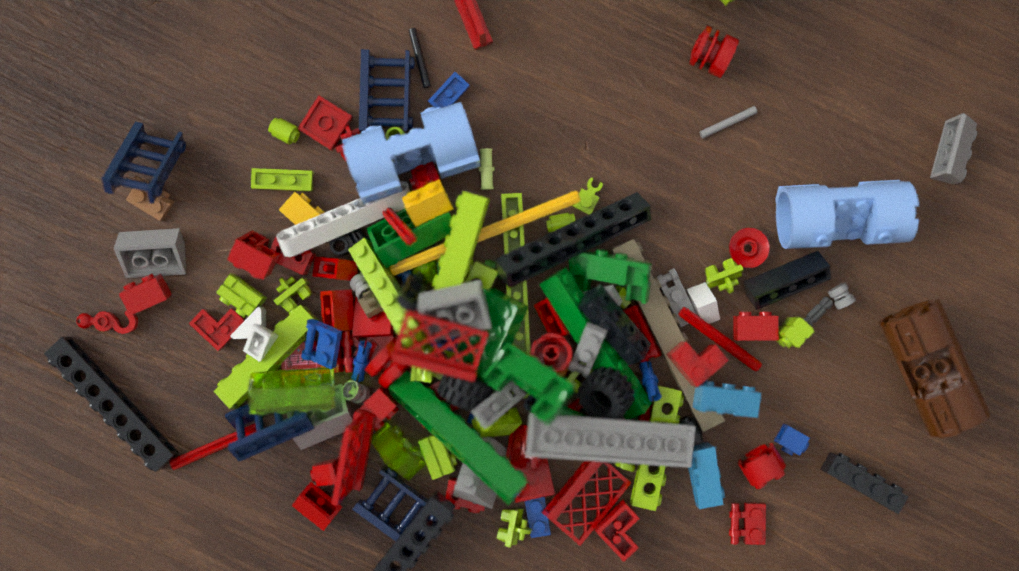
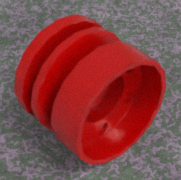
M707 25L705 30L699 34L692 48L689 65L694 66L697 60L701 59L698 69L701 70L706 63H709L708 73L721 78L734 55L739 39L726 34L719 41L720 31L716 29L713 36L710 37L712 27Z

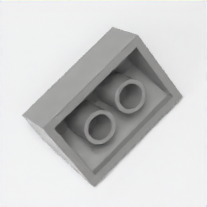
M960 114L945 121L930 176L931 179L952 185L961 183L967 173L965 169L966 164L972 155L971 145L977 136V123L968 115Z
M180 228L119 232L114 245V251L125 278L144 277L151 273L154 276L160 273L162 276L186 274L185 243Z
M480 280L419 294L418 310L421 314L482 330L491 328L486 296ZM433 323L427 326L431 336L442 330L439 324ZM452 329L447 332L449 337L462 335L458 329ZM445 334L435 338L434 341L445 339Z
M342 383L300 400L302 412L306 411L315 429L293 438L301 450L343 433L345 428L353 421L352 415L354 411L350 401L342 396ZM293 405L286 406L288 418L294 416Z
M480 437L485 443H491L497 454L506 456L507 448L495 439ZM463 463L453 496L492 509L497 494Z

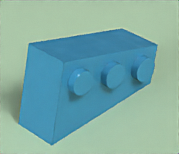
M704 381L701 385L695 387L693 408L700 412L712 411L718 414L727 413L758 418L761 393L755 391V387L743 386L742 389H735L734 384L722 383V387L714 386L712 381Z
M708 442L700 443L693 447L691 468H688L695 504L698 509L723 505L725 493L720 485L721 474L717 464L715 447Z

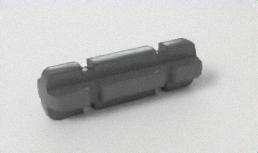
M824 297L820 304H817L803 320L812 327V323H816L826 313V309H830L834 303L830 298Z

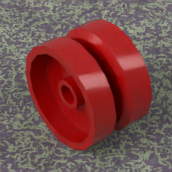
M396 337L365 368V371L371 377L377 376L382 370L385 371L378 379V383L385 390L409 368V365L392 361V350L397 341Z

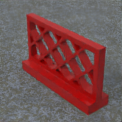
M454 0L474 50L493 43L477 1Z
M406 310L396 344L392 350V361L474 382L476 369L489 333L486 330ZM409 317L418 319L421 325L410 330L407 325ZM433 323L439 324L442 330L431 336L427 326ZM424 329L428 338L418 342L413 334ZM452 329H458L462 336L451 340L447 332ZM445 334L449 343L438 348L434 339ZM473 334L481 335L480 342L472 346L468 337ZM411 336L415 343L409 348L400 346L402 339ZM465 339L469 348L459 353L454 344ZM431 341L435 350L429 353L423 352L420 346ZM452 346L456 355L450 358L444 357L441 351ZM471 351L475 356L473 364L464 362L461 357Z
M357 409L354 412L353 421L345 428L331 503L338 506L353 489L360 491L363 488L376 420L375 414Z
M584 460L542 511V514L581 546L630 486L631 482L609 462ZM604 464L607 467L608 476L598 477V469ZM620 478L624 482L619 489L613 490L612 479ZM608 479L609 490L599 491L598 480ZM588 481L595 482V492L585 493V484ZM609 494V502L606 505H600L599 495ZM595 495L596 506L586 507L585 496ZM575 497H582L581 508H572V500ZM596 509V518L593 521H587L586 510ZM582 511L583 522L573 523L572 512ZM569 512V523L560 524L557 518L562 513ZM583 525L584 533L578 539L574 536L573 526Z

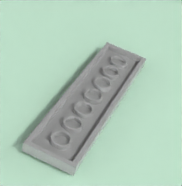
M530 412L525 454L531 457L691 468L696 426L558 415L553 423L548 426Z

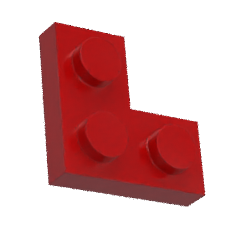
M231 308L217 321L206 309H202L189 324L217 351H221L232 339L230 337L245 319L234 308Z

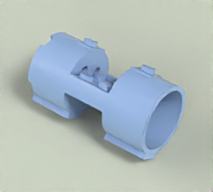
M461 102L442 108L430 107L425 109L424 112L420 113L424 129L415 128L409 134H397L390 137V140L387 141L381 126H370L365 131H362L361 134L342 139L346 159L355 183H357L356 187L363 204L403 192L398 175L408 172L418 165H424L433 161V163L437 164L442 179L481 166Z
M900 180L859 182L858 187L828 188L826 185L819 184L778 187L775 199L776 226L779 241L784 249L831 246L832 241L843 239H861L866 245L911 242L914 239L918 229L919 219H915V206H919L918 198L910 182Z

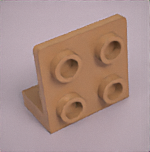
M136 175L134 178L130 176L126 177L127 179L150 184V181L144 178H140ZM132 189L126 198V201L159 221L164 220L175 202L169 198L171 194L164 190L161 196L157 197L154 204L149 203L148 193L142 190Z

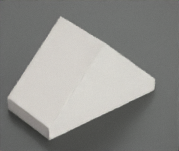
M706 282L686 289L690 301L700 318L708 324L720 320L717 300Z
M257 307L230 337L232 339H248L254 323L262 324L266 327V309L264 307Z
M254 323L243 351L261 362L278 335L264 325Z

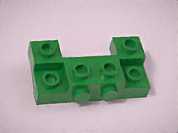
M596 249L595 252L586 251L568 260L569 273L583 292L591 290L593 279L624 286L627 285L625 298L627 301L632 299L641 301V304L649 302L651 287L649 279L652 263L634 260V258L628 257L626 253L608 254V250Z
M508 342L502 347L492 365L482 375L484 383L499 393L512 381L537 398L538 402L531 409L532 415L548 426L562 412V406L575 391L574 385L559 376L550 366L545 367L536 357L528 356Z

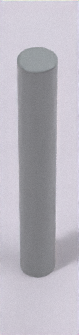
M753 106L700 131L702 139L757 114V109Z

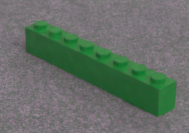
M565 267L548 276L539 286L577 345H579L587 323L592 324V322L578 307L584 293L579 289L573 276ZM604 338L592 365L593 370L600 369L601 367L606 369L611 367L614 371H621L620 374L625 375L628 382L631 381V388L635 392L633 395L635 397L634 401L623 417L625 420L644 414L652 404L648 399V394L644 391L628 364Z
M407 370L389 386V394L508 505L526 488L528 481L520 470L516 471L505 456L497 454L491 443H485L480 438L478 431L474 428L470 429L465 424V420L459 414L455 415L445 401L437 399L431 388H425L421 381H411V374Z

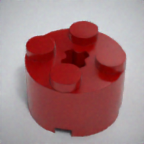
M548 333L542 335L532 344L530 356L536 357L545 367L550 366L562 378L565 377L572 362V349L565 338L558 334Z
M769 443V447L766 444H762L745 454L747 458L744 461L740 458L737 462L750 485L755 486L756 489L763 488L773 478L777 480L785 475L786 463L773 443Z

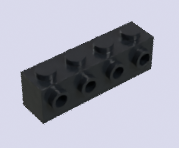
M815 251L745 280L746 296L756 310L831 280L830 265L819 251Z
M602 285L587 291L578 306L593 325L607 330L604 338L628 366L644 360L651 345L648 339Z
M840 452L838 455L829 453L820 470L897 514L900 513L909 497L902 493L903 488L894 483L891 486L884 483L886 480L884 477L876 473L872 476L867 473L868 468L859 463L856 465L849 462L850 458Z

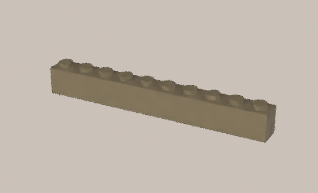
M634 239L610 250L613 255L616 253H626L628 257L634 258V260L649 262L648 259L644 260L641 254L644 251L640 242H635ZM650 272L649 302L641 304V301H635L639 305L646 323L680 391H682V395H684V399L693 417H695L701 431L704 432L724 422L723 415L725 413L700 412L693 408L695 387L689 384L666 355L681 341L688 343L689 340L684 331L680 332L677 326L680 322L675 313L671 314L668 308L671 306L666 295L662 296L659 290L662 288L657 277L653 278Z

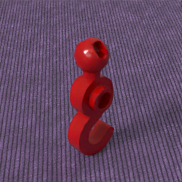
M108 311L99 312L95 317L88 313H82L77 317L76 323L82 329H87L94 325L99 331L114 329L118 333L128 334L137 328L138 317L136 314L130 316L128 311H125V315L129 319V325L126 328L120 324L114 314Z

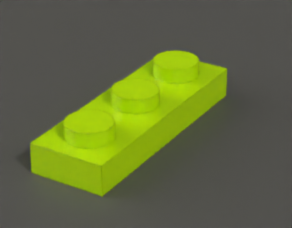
M252 168L251 189L313 192L314 172L308 170Z

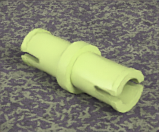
M491 148L480 149L481 167H479V172H481V190L494 189L493 171H495V167H492L493 149Z

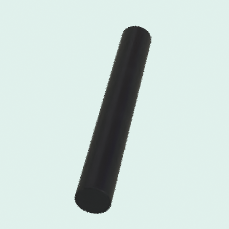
M411 28L408 31L423 88L431 87L417 30L416 28Z

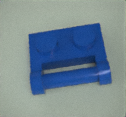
M308 319L305 349L302 351L301 358L308 361L311 360L332 370L336 367L342 331L318 320ZM317 330L319 331V337L315 352L313 351V345Z

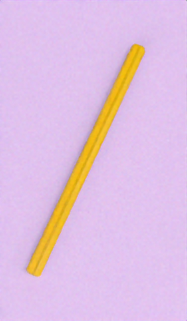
M577 191L570 192L481 228L478 242L579 203L581 201L579 193ZM443 243L405 258L389 266L390 272L395 276L436 260L441 255H445L447 247Z

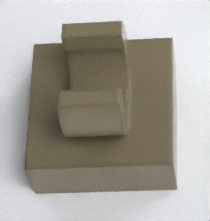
M370 290L365 292L363 297L358 300L368 319L384 311L375 294L371 293Z

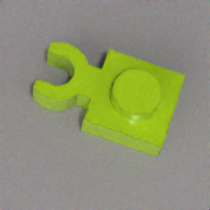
M592 177L587 182L588 190L581 189L579 193L581 201L572 206L587 215L593 212L600 198L595 193L600 191L603 183L600 182L597 188L592 187L591 183L594 179Z

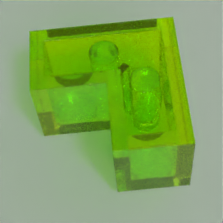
M387 422L372 436L371 442L385 464L409 481L426 465L422 458L423 454L418 447L415 446L413 448L412 444L405 437H402L404 433L397 425L393 427Z

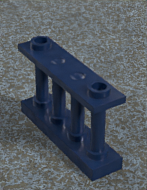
M361 49L359 131L361 133L370 126L403 127L405 134H409V129H413V117H410L411 69L415 68V58L411 57L410 50H405V59L375 58L369 49ZM375 66L405 67V79L374 78V76H371V68ZM374 86L404 87V99L374 98L371 96V88H374ZM374 106L404 107V119L373 118V116H370V108Z
M135 121L101 178L105 193L114 194L117 187L125 186L146 191L149 203L154 204L157 197L161 196L163 186L180 154L184 153L186 149L183 133L178 132L174 141L147 135L143 123ZM149 143L167 147L169 150L164 155L143 150L140 147L142 144ZM141 157L161 162L158 169L134 164L132 161L134 158ZM132 171L153 176V179L149 184L123 177L126 172Z
M300 382L225 414V418L237 431L238 440L228 445L229 451L238 462L315 429L314 423L306 411L302 412L300 400L308 397V393ZM292 404L294 416L283 420L281 408ZM274 412L276 424L265 428L263 416ZM255 420L257 432L246 436L244 424Z
M383 467L379 472L384 476L369 498L364 501L360 499L352 510L396 541L428 499L397 477L398 473L390 467L387 469ZM392 482L400 490L386 509L378 513L373 509V505L388 484ZM408 494L416 502L401 523L394 525L389 521V517L405 495ZM433 515L430 516V519H431V520H433V521H437V520H438L435 516H433ZM418 532L419 535L425 536L424 532ZM405 546L407 550L413 551L410 546Z

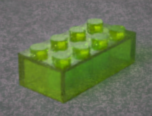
M324 367L251 372L248 387L250 414L264 415L272 412H306L313 409L329 410L336 408L334 368L332 370Z

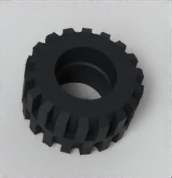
M605 367L597 368L581 383L578 388L577 398L580 399L578 402L583 407L584 413L587 412L589 414L588 417L621 419L631 407L635 398L633 396L635 392L631 388V381L628 382L627 377L620 374L621 371H614L611 367L607 369Z
M444 374L437 390L448 402L472 411L491 396L493 388L477 377L472 382Z

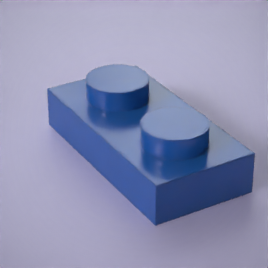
M454 72L428 100V103L435 108L455 104L470 85Z
M545 497L525 501L529 528L532 529L531 538L551 535L548 518L542 514V511L546 508Z

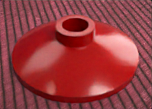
M744 228L737 231L729 243L731 258L744 268H754L761 265L767 259L770 250L767 237L755 228ZM745 245H749L751 247V250L749 252H746L744 250Z

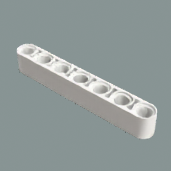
M400 182L403 192L365 204L359 198L281 231L277 235V240L283 254L287 257L295 256L384 218L382 212L387 208H392L394 212L404 209L405 205L402 197L410 192L408 183Z

